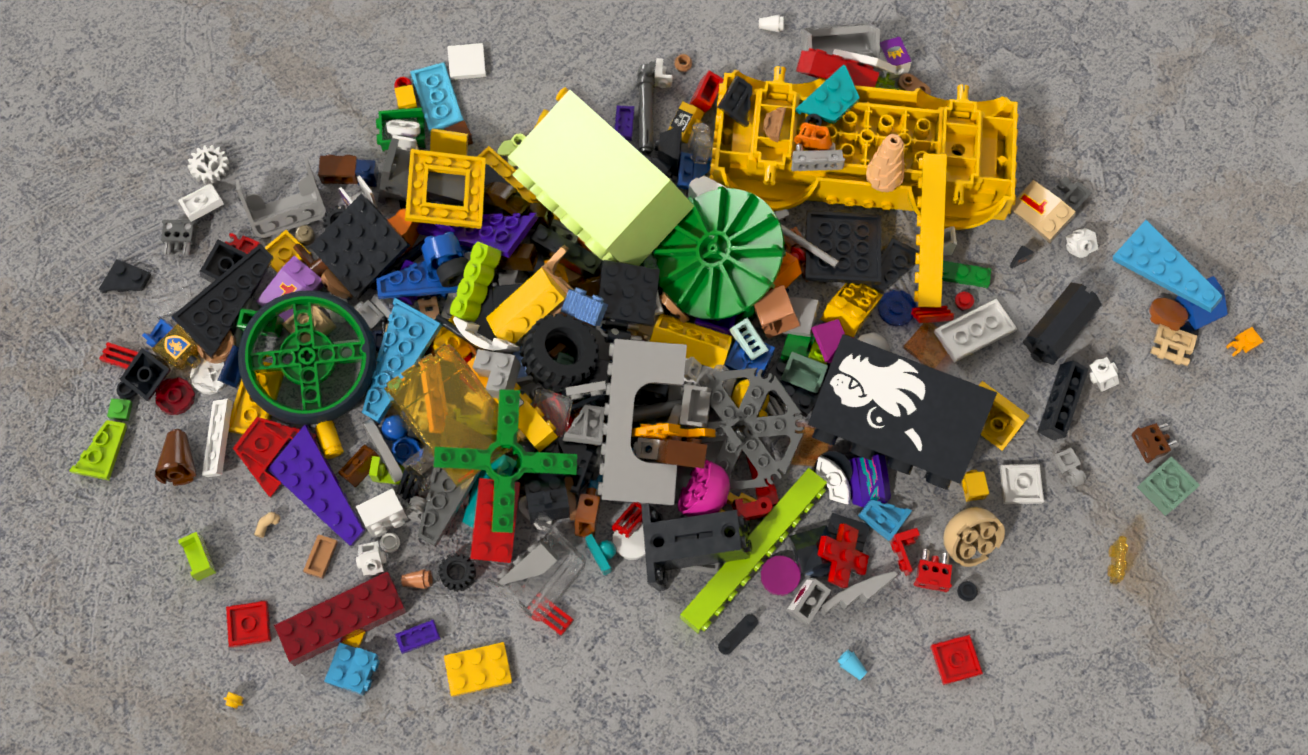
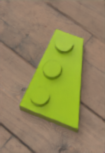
M106 420L93 437L91 445L86 451L82 452L77 464L73 465L69 471L73 474L110 480L127 425Z

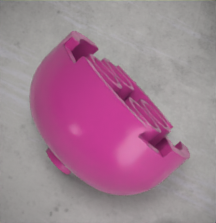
M705 459L704 469L694 468L690 473L693 477L690 478L686 487L683 486L680 493L678 510L687 517L718 513L728 499L730 481L726 471L721 466Z

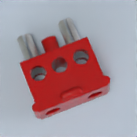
M924 549L922 559H920L917 566L916 580L913 585L920 588L949 592L952 584H950L952 565H949L950 555L943 553L942 563H939L938 556H932V561H929L930 550L927 549L926 552V549Z

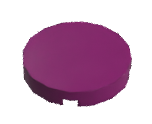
M774 556L768 559L760 573L764 589L770 594L781 596L792 593L798 587L801 578L800 569L791 558L785 556Z

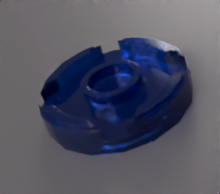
M891 290L885 293L878 305L879 315L882 320L896 327L910 323L913 319L911 314L912 308H916L912 296L901 290Z

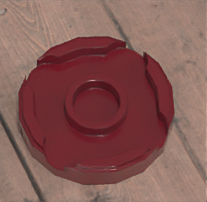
M169 378L163 381L157 389L155 401L162 412L168 415H179L185 413L194 403V388L183 378Z

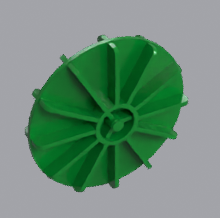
M719 186L718 189L708 191L695 198L692 196L688 197V200L694 207L658 245V249L654 250L656 269H660L659 278L661 279L658 281L659 286L663 292L671 297L678 308L696 318L720 321V319L729 318L744 311L748 313L751 311L750 307L755 305L770 288L774 289L776 286L774 281L780 271L783 257H786L780 221L766 202L753 193L741 189Z

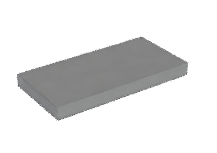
M789 296L800 326L784 333L811 337V328L814 327L820 304L819 300ZM755 309L752 325L755 330L764 331Z

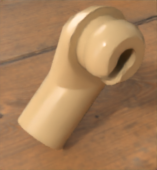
M269 512L260 518L254 535L264 538L268 525L271 523L274 525L278 524L280 515L275 514V512Z

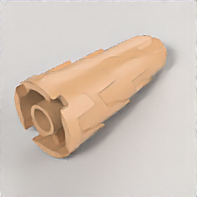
M888 135L882 141L872 161L868 164L866 171L867 181L872 184L871 187L878 191H894L903 182L904 142L899 135Z

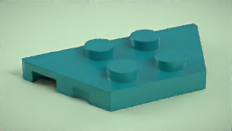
M843 64L796 108L795 112L800 115L801 112L809 115L816 114L822 120L831 124H835L859 102L860 98L846 66Z

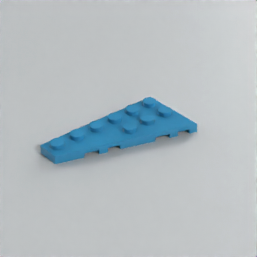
M1147 220L1140 225L1113 255V261L1210 313L1222 300V294Z
M394 298L393 310L388 318V328L384 332L377 357L378 363L372 376L371 388L367 392L362 410L363 414L378 423L382 421L442 327L441 323Z

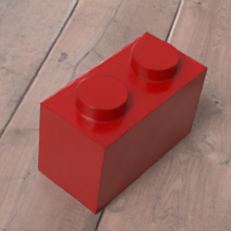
M709 70L700 80L689 104L699 108L705 114L711 108L719 92V85L723 83L724 79Z

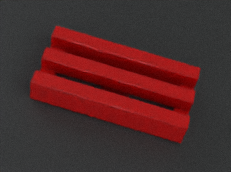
M946 305L941 307L912 308L911 312L919 324L954 320V314L951 313V310Z
M107 342V347L103 349V355H100L99 360L127 369L128 364L107 358L108 355L128 362H132L134 358L113 352L111 349L134 357L138 352Z
M633 502L612 525V530L615 532L618 530L619 534H625V537L629 539L643 523L641 503ZM638 507V510L634 514H632V512ZM629 517V520H628V521L624 524V526L622 527L621 525H622V524L625 522V520Z
M543 595L534 604L533 608L529 610L531 614L560 636L563 635L574 621L573 618ZM542 602H544V603H545L546 605H548L551 609H553L555 612H557L559 615H561L564 619H566V620H567V623H564V622H563L562 620H560L557 616H555L553 613H551L549 610H547L544 606H542V605H541ZM539 608L563 628L560 630L536 610Z

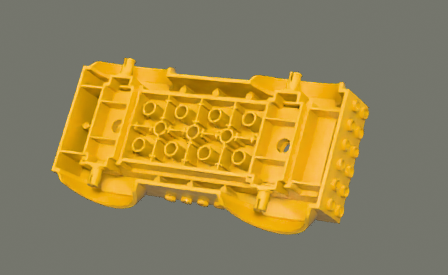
M776 66L774 68V80L766 82L748 77L739 70H734L732 73H724L723 84L720 83L717 106L735 76L741 77L753 86L750 97L751 108L748 110L747 121H749L748 127H743L717 108L710 179L726 188L741 189L753 193L766 202L773 211L790 209L800 205L805 200L826 202L828 204L839 203L846 206L858 205L865 208L878 207L884 210L915 211L917 215H921V207H917V198L921 196V188H918V177H922V169H919V158H923V154H947L944 229L954 226L955 230H964L983 225L991 219L1005 220L1007 214L1011 213L1012 205H1015L1017 181L1015 172L1017 169L1016 155L1018 149L1016 140L1018 136L1017 122L1019 114L1017 113L1018 102L1010 101L1007 97L1002 96L997 99L979 102L969 101V86L965 85L963 89V84L957 86L956 100H945L930 96L921 88H916L915 91L855 86L860 97L859 102L835 124L825 122L824 120H822L821 126L827 127L836 150H842L843 158H845L843 169L792 171L793 151H797V144L794 142V138L799 134L801 124L805 122L806 117L809 115L802 112L801 115L797 114L795 110L826 80L819 78L802 84L786 83V68L782 66L780 74V66ZM778 107L786 108L779 142L777 143L766 136L764 119L767 113L776 110ZM896 134L904 142V179L900 187H896L894 191L881 192L871 187L872 184L867 181V167L882 141L888 135ZM803 148V151H817L816 149ZM953 151H958L961 155L957 156L953 154Z

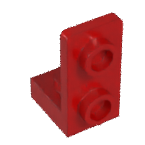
M917 528L895 534L892 538V550L894 553H897L899 558L898 566L901 572L904 571L905 576L910 575L913 570L903 544L910 546L916 543L915 540L920 536Z

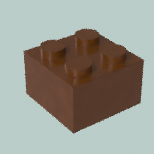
M668 435L666 439L660 438L657 462L704 469L707 445L701 444L702 440L685 438V441H682V437Z

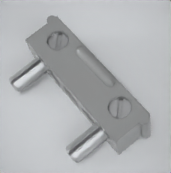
M832 143L829 150L803 151V145L800 144L799 148V144H797V151H793L792 171L842 170L844 167L845 158H843L842 150H836L835 143Z

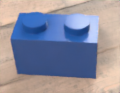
M1214 276L1206 280L1222 294V300L1211 313L1180 296L1175 298V301L1187 310L1188 321L1194 330L1228 315L1224 290Z

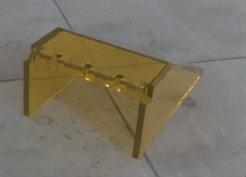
M444 343L434 350L436 356L433 357L431 353L417 362L420 367L417 368L415 365H412L401 373L402 379L396 376L386 383L387 387L384 389L393 407L433 457L435 447L487 450L492 443L496 442L498 405L467 362L452 345ZM517 433V443H520L522 439ZM496 448L491 454L490 464L510 449ZM442 468L457 487L481 471Z

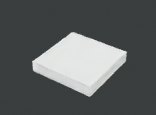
M483 43L448 46L451 80L486 77Z
M212 183L178 200L191 222L224 205Z
M1040 464L1000 465L1003 504H1042L1044 502Z

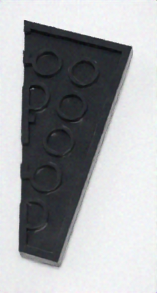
M259 244L171 316L211 359L238 318L241 309L244 308L273 261V256Z

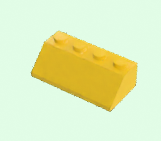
M542 267L489 314L486 319L498 339L507 340L515 344L530 331L540 318H544L566 298L567 294Z
M660 314L654 326L650 342L687 345L686 358L694 357L702 365L722 371L733 336L690 322L682 323L677 318Z

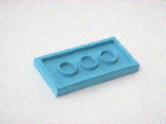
M444 62L410 71L430 134L432 128L444 130L446 127L463 121Z

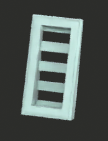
M748 318L729 329L751 360L768 351V348ZM742 328L746 329L743 333L739 332ZM749 333L751 337L745 340L743 337ZM754 339L756 343L748 346L747 343ZM759 345L760 349L753 353L752 349Z

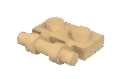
M1159 324L1154 343L1161 346L1160 348L1153 346L1150 353L1157 355L1159 359L1163 360L1165 358L1173 361L1174 364L1188 366L1190 359L1183 356L1184 353L1189 355L1193 353L1197 335L1182 330L1173 331L1169 327ZM1167 348L1177 350V354L1168 352Z

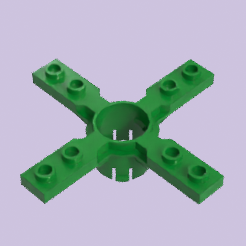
M499 390L496 442L492 443L487 450L452 447L434 448L433 468L485 470L487 475L494 480L491 532L513 533L515 481L521 478L524 472L576 475L577 454L525 452L524 448L517 443L520 390ZM496 448H512L513 454L519 456L516 459L517 471L512 476L498 475L495 473V469H492L490 459L492 452Z

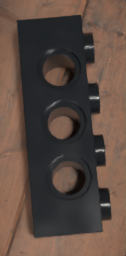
M1074 360L1060 364L1037 431L1038 433L1051 440L1067 436L1089 368Z

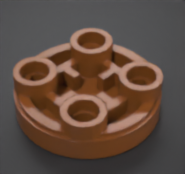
M1157 298L1153 300L1149 308L1151 322L1167 326L1173 331H1178L1188 319L1187 310L1180 303L1172 299Z

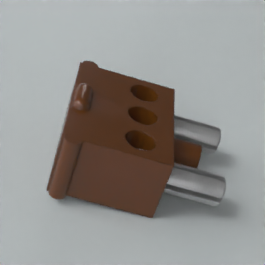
M1155 423L1141 429L1138 427L1131 434L1147 464L1154 459L1165 456L1171 449L1179 445L1176 440L1167 443L1170 436L1167 433L1162 434L1163 431L1169 430L1167 423L1160 426Z

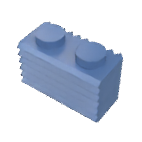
M577 287L575 290L569 289L561 312L591 325L600 326L608 304L603 302L604 298L597 295L590 297L586 295L587 291Z

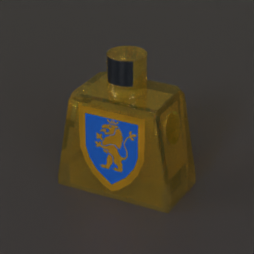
M178 324L152 348V351L159 358L180 370H184L188 365L194 369L201 363V360L197 357L199 352L196 344Z

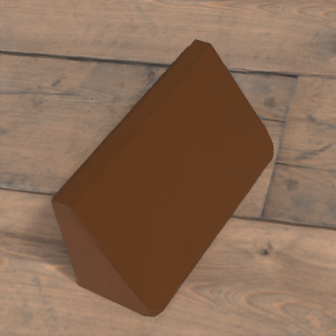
M364 444L338 471V474L352 486L357 487L369 474L372 456L379 457V455Z

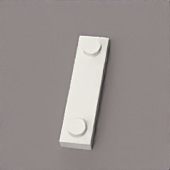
M229 399L213 401L202 472V475L205 477L220 476L223 473L233 403Z

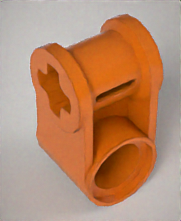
M805 122L801 124V130L794 138L796 144H799V146L802 144L803 148L828 150L831 148L832 140L827 127Z

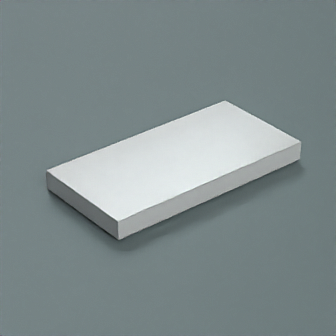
M994 299L935 329L934 333L955 363L1014 333L1017 327L998 300Z

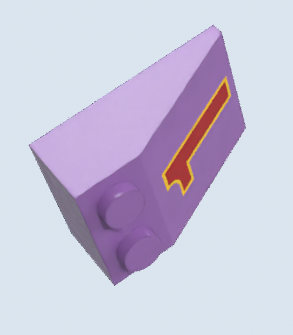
M293 256L281 268L256 302L263 307L281 295L296 291H319L324 285L317 274L297 257ZM293 309L279 315L284 322L294 314Z

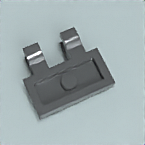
M1066 176L1056 187L1061 191H1067V194L1063 197L1055 188L1051 191V193L1064 201L1074 211L1092 194L1080 182L1074 185Z

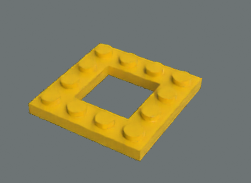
M411 149L405 221L481 229L486 158ZM428 171L465 176L463 206L427 203Z

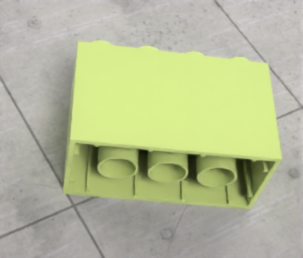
M571 90L563 96L509 156L519 167L512 175L524 187L530 190L547 209L561 219L560 221L584 241L585 245L601 260L639 266L694 207L666 175Z

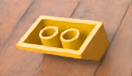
M983 381L979 384V386L997 392ZM997 392L981 436L1003 451L1030 415Z

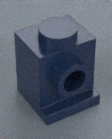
M357 160L356 176H360L368 187H377L379 170L376 161Z

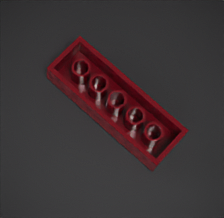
M387 571L279 622L274 627L288 661L293 666H296L338 646L339 643L407 613Z

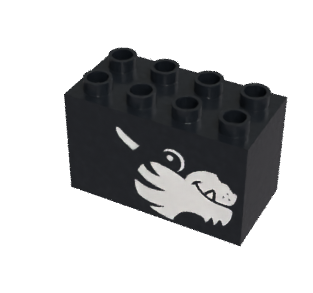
M842 334L807 425L815 427L812 437L819 441L835 445L837 438L841 437L853 442L849 452L872 460L875 451L889 456L887 462L889 468L910 475L913 466L926 471L924 476L926 482L948 490L951 481L959 484L962 483L997 392Z

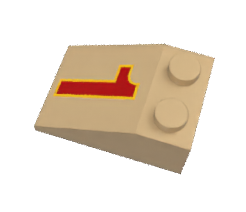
M1035 180L1016 198L1015 205H1012L1011 209L1049 243L1076 216V212Z

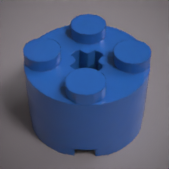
M446 232L444 235L428 236L424 239L425 243L421 248L430 273L432 270L437 274V268L443 263L455 258L464 257L459 240L453 232Z

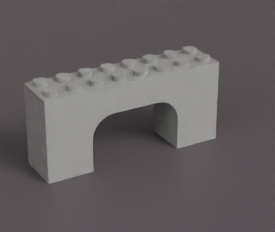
M614 339V343H610L609 356H612V363H608L607 376H611V381L606 384V395H609V403H605L604 415H608L607 423H603V435H606V442L601 444V455H604V463L600 462L599 475H603L602 482H598V495H601L602 500L674 505L677 465L645 462L634 455L631 449L634 398L642 386L646 384L684 385L687 345Z

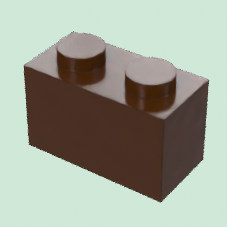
M332 154L320 156L318 176L321 184H358L355 173L357 156L350 154L344 156Z

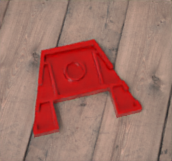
M256 417L235 444L233 450L265 493L271 498L281 485V482L265 472V470L289 439L292 440L300 429ZM311 433L312 436H313V438L315 439V438L317 437V435L314 434V433Z

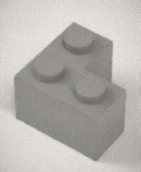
M478 349L472 368L480 377L489 378L486 390L492 398L499 399L500 389L514 390L521 364L515 355Z

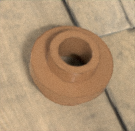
M686 54L679 55L674 62L675 68L682 72L688 71L692 67L691 58Z

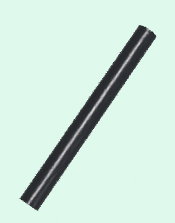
M439 314L436 316L435 321L441 323L443 327L477 350L494 352L471 343L461 334L456 325Z

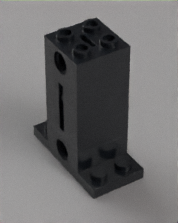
M649 503L641 504L647 583L658 591L666 590L668 575L665 570L750 558L752 543L751 540H748L747 533L750 532V524L738 510L663 521L662 514Z

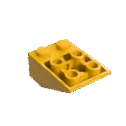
M845 283L828 303L821 320L827 323L839 319L844 333L855 337L883 295L865 284Z

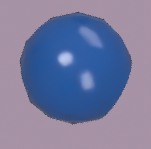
M391 415L385 418L382 423V434L389 441L395 442L399 438L406 437L408 423L399 415Z

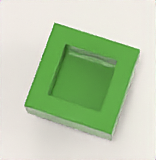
M111 398L107 417L113 420L129 421L133 403L130 400Z

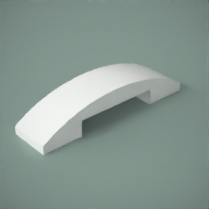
M456 316L453 318L461 334L476 346L507 353L517 352L520 347L507 340L494 338L491 341L477 333L480 325Z

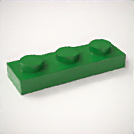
M943 261L942 281L983 288L989 287L991 268Z

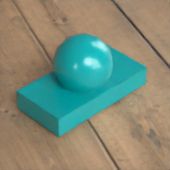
M592 534L586 536L585 543L603 575L606 576L611 573V567L607 560L615 556L616 546L608 540L602 541L598 545Z

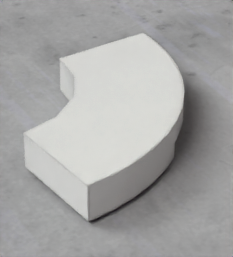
M819 456L815 473L827 482L829 499L849 504L851 492L844 472L832 460Z

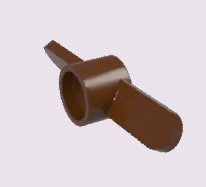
M296 244L294 246V250L320 278L324 271L329 269L320 258L315 261L302 245Z

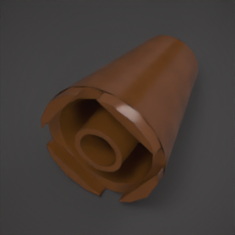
M173 429L166 435L155 469V478L163 484H166V481L173 482L174 486L191 483L193 477H196V469L187 434L180 429Z

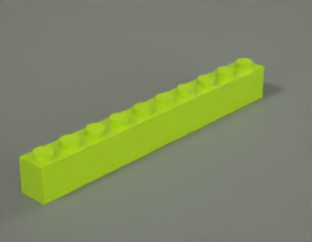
M808 468L748 536V540H751L752 543L750 558L726 562L680 614V619L697 634L702 630L705 632L712 624L710 620L715 615L718 617L725 609L723 605L727 600L731 602L738 594L736 590L740 585L744 587L751 579L749 575L753 570L757 572L764 564L762 560L766 555L770 557L777 549L775 545L779 541L782 543L789 535L787 531L791 527L795 528L802 520L800 516L804 512L808 513L813 508L814 504L812 502L816 498L820 499L825 494L827 482Z

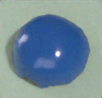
M403 437L393 443L391 453L397 464L408 467L414 466L421 461L423 450L415 439Z

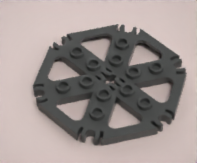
M758 368L713 372L716 380L712 375H707L710 379L708 385H705L702 380L699 381L701 387L712 388L710 404L722 421L708 422L707 424L708 429H715V437L701 436L692 439L702 440L701 443L724 441L714 463L726 471L730 481V490L767 487L769 485L765 480L766 478L773 485V474L778 475L780 479L783 478L782 473L778 470L780 469L786 475L804 433H796V430H804V427H797L796 425L798 420L803 419L802 416H794L795 414L802 413L776 376L772 383L770 381L773 378V374L769 373L768 377L763 379L762 373L764 370L762 369L758 371L756 376ZM746 377L750 384L738 408L723 387V382L726 379ZM769 391H776L786 404L787 412L784 415L758 417ZM733 416L736 418L742 417L743 421L739 425H745L746 427L744 428L746 437L743 439L745 444L740 448L734 446L722 429L726 426L725 422ZM686 425V428L682 427V429L705 428V427L690 426V425ZM789 436L790 444L783 459L775 461L759 437ZM742 451L745 452L758 471V477L754 480L734 481L731 477Z

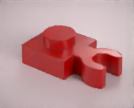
M229 233L230 238L234 239L233 242L228 243L225 241V243L246 254L260 244L258 241L244 235L241 239H238L233 233Z

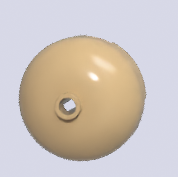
M979 507L967 508L957 513L948 522L944 531V546L948 554L957 563L964 567L976 566L988 560L989 558L986 555L991 553L996 547L999 549L1005 536V529L992 512ZM976 549L980 554H983L979 558L969 559L975 554Z

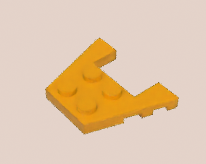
M656 423L653 426L652 424H641L639 428H632V436L650 439H666L668 435L687 438H699L701 436L712 438L715 437V429H682L680 425L670 423Z

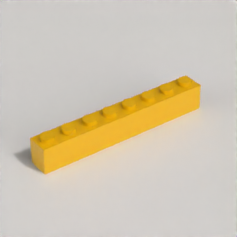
M923 154V158H919V169H922V177H918V188H921V196L917 198V207H921V215H917V226H920V234H916V245H919V253L915 255V264H919V272H915V283H918V291H914V302H917L918 307H941L947 154Z

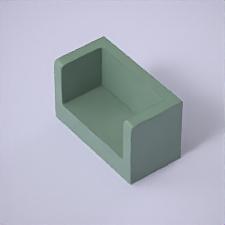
M791 352L781 380L817 393L828 365Z

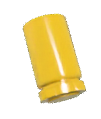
M325 421L317 424L315 430L325 458L332 459L343 454L344 450L334 422Z

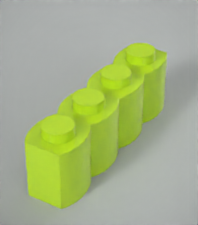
M480 242L475 243L471 251V260L467 263L464 270V278L459 283L457 296L451 304V315L471 322L477 320L481 304L487 295V286H489L494 276V268L500 261L501 250Z

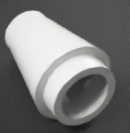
M775 15L759 18V29L775 32L784 31V16Z

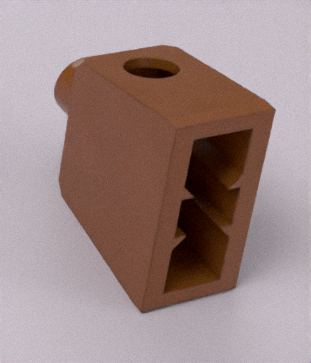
M587 488L586 494H580L575 516V536L586 537L592 534L595 539L600 511V497L597 496L598 490L595 488Z

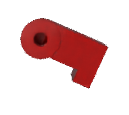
M760 497L757 501L743 503V499L740 498L733 501L732 508L744 515L746 520H753L767 516L772 509V502L767 497Z

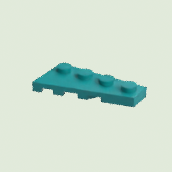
M497 450L492 452L490 464L492 469H495V473L512 476L517 470V461ZM481 470L474 482L469 504L462 521L472 528L474 525L479 478L492 479L485 470Z

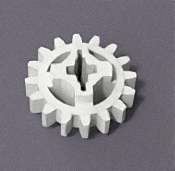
M204 145L203 150L197 148V154L191 153L193 159H188L190 163L188 168L192 177H195L198 182L202 180L206 184L210 180L213 184L214 179L220 181L221 175L226 176L224 170H229L227 165L229 160L220 147L215 149L211 145L207 149L206 145Z

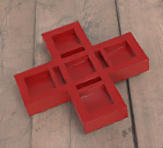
M839 524L836 540L828 536H821L817 555L832 562L828 582L841 588H848L851 571L858 575H866L869 555L855 549L859 530L847 524Z

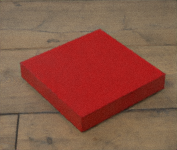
M267 600L226 607L228 646L230 648L271 642Z
M970 634L930 646L943 685L983 674Z

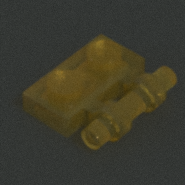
M1119 536L1118 540L1110 545L1109 548L1111 564L1108 566L1107 574L1110 576V583L1119 584L1125 577V571L1127 570V562H1125L1126 553L1129 546L1125 536Z

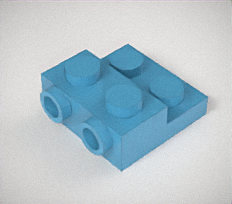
M339 643L324 682L364 696L365 691L368 692L371 687L372 680L370 678L373 671L376 672L380 663V660H378L379 656L360 648Z

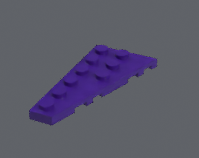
M514 213L513 216L483 214L481 229L420 223L416 230L418 234L425 236L444 235L446 232H453L458 238L460 245L473 248L476 242H480L501 250V256L510 258L537 221L538 216L537 213H530L529 216H521L520 213Z
M304 425L267 470L348 545L354 546L364 534L365 529L356 512L351 508L346 494L343 493L339 486L340 483L327 459L322 455L317 441L314 440L310 433V428L308 425Z

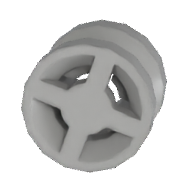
M415 496L411 498L410 505L406 508L405 514L413 521H421L427 500Z

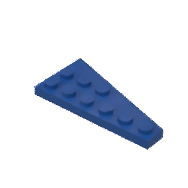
M461 246L463 255L472 251L470 247ZM425 261L418 264L414 263L401 271L397 270L376 279L378 299L457 293L458 286L443 287L435 271L431 270V273L428 271Z

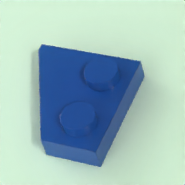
M681 152L676 187L689 190V184L693 179L705 176L710 170L712 158Z

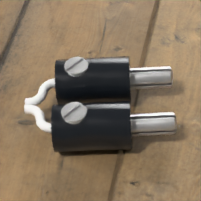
M603 319L601 325L596 326V330H599L604 336L606 343H614V339L642 341L641 336H633L630 331H627V329L638 330L639 324Z

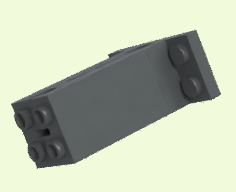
M391 138L381 176L378 202L385 204L386 198H394L405 202L407 199L410 151L398 147L399 139ZM428 171L427 203L463 206L465 176Z

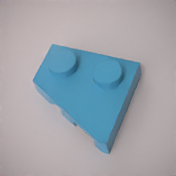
M870 500L858 517L886 540L890 541L912 511L907 508L902 509L895 507V505L882 504L879 501Z

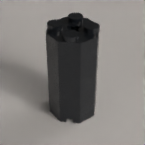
M1071 282L1023 340V344L1031 353L1032 359L1037 362L1041 360L1051 365L1057 362L1102 304L1096 293L1093 291L1088 293L1086 291L1087 287L1083 284Z

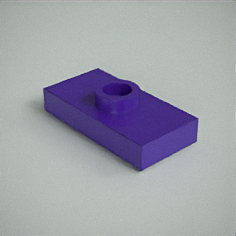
M617 105L615 131L625 140L632 141L634 106Z
M434 619L395 634L402 654L441 640Z

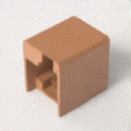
M784 285L769 290L754 305L767 338L800 326Z

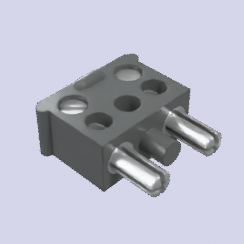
M162 220L161 241L165 244L164 255L170 256L172 245H174V251H181V246H184L183 256H189L190 246H195L196 232L199 226L195 221L191 222L190 220Z

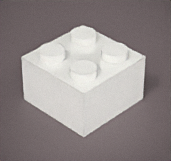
M393 488L356 506L365 527L372 537H380L386 534L387 530L393 527H401L408 520Z

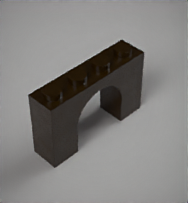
M531 203L530 209L523 215L529 216L530 213H537L538 219L531 229H536L539 224L550 229L554 214L542 203ZM506 210L503 211V216H513ZM519 244L510 258L501 256L498 265L494 269L534 271L539 258L534 244Z

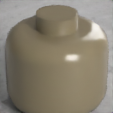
M302 225L297 228L295 236L302 245H310L314 242L315 233L310 226Z

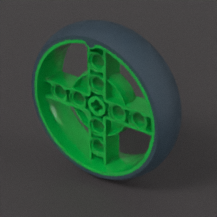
M311 290L281 295L260 308L251 318L243 332L238 353L242 382L255 403L277 419L301 425L331 421L351 410L367 392L372 382L377 360L374 337L362 315L349 303L334 295ZM312 306L326 308L342 316L354 329L359 342L334 344L326 334L315 330ZM293 309L295 332L284 340L280 350L254 353L258 338L264 328L278 315ZM301 316H309L307 323H299ZM303 335H311L309 342H301ZM345 349L352 350V355L346 358L342 356V352ZM331 351L333 354L330 359L325 360L322 358L324 352ZM306 353H309L311 356H313L312 358H310V361H306L305 358H303L306 357ZM287 355L293 356V361L289 364L283 363V359ZM266 358H273V363L270 366L263 364ZM361 362L358 377L350 390L339 400L323 407L320 383L333 373L337 364ZM282 371L291 382L301 385L303 410L287 407L274 400L263 389L256 373ZM308 372L315 374L314 379L311 381L305 380V375ZM310 391L317 393L314 400L307 399V394Z

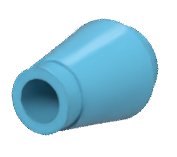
M849 649L837 660L841 668L858 680H861L868 672L856 654Z

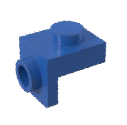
M160 319L151 334L144 332L142 336L147 340L146 343L155 349L157 347L165 349L166 337L174 336L178 330L166 320Z

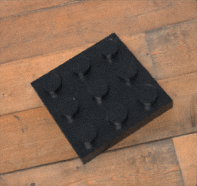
M603 260L598 296L604 298L603 302L608 304L603 319L652 327L660 269Z

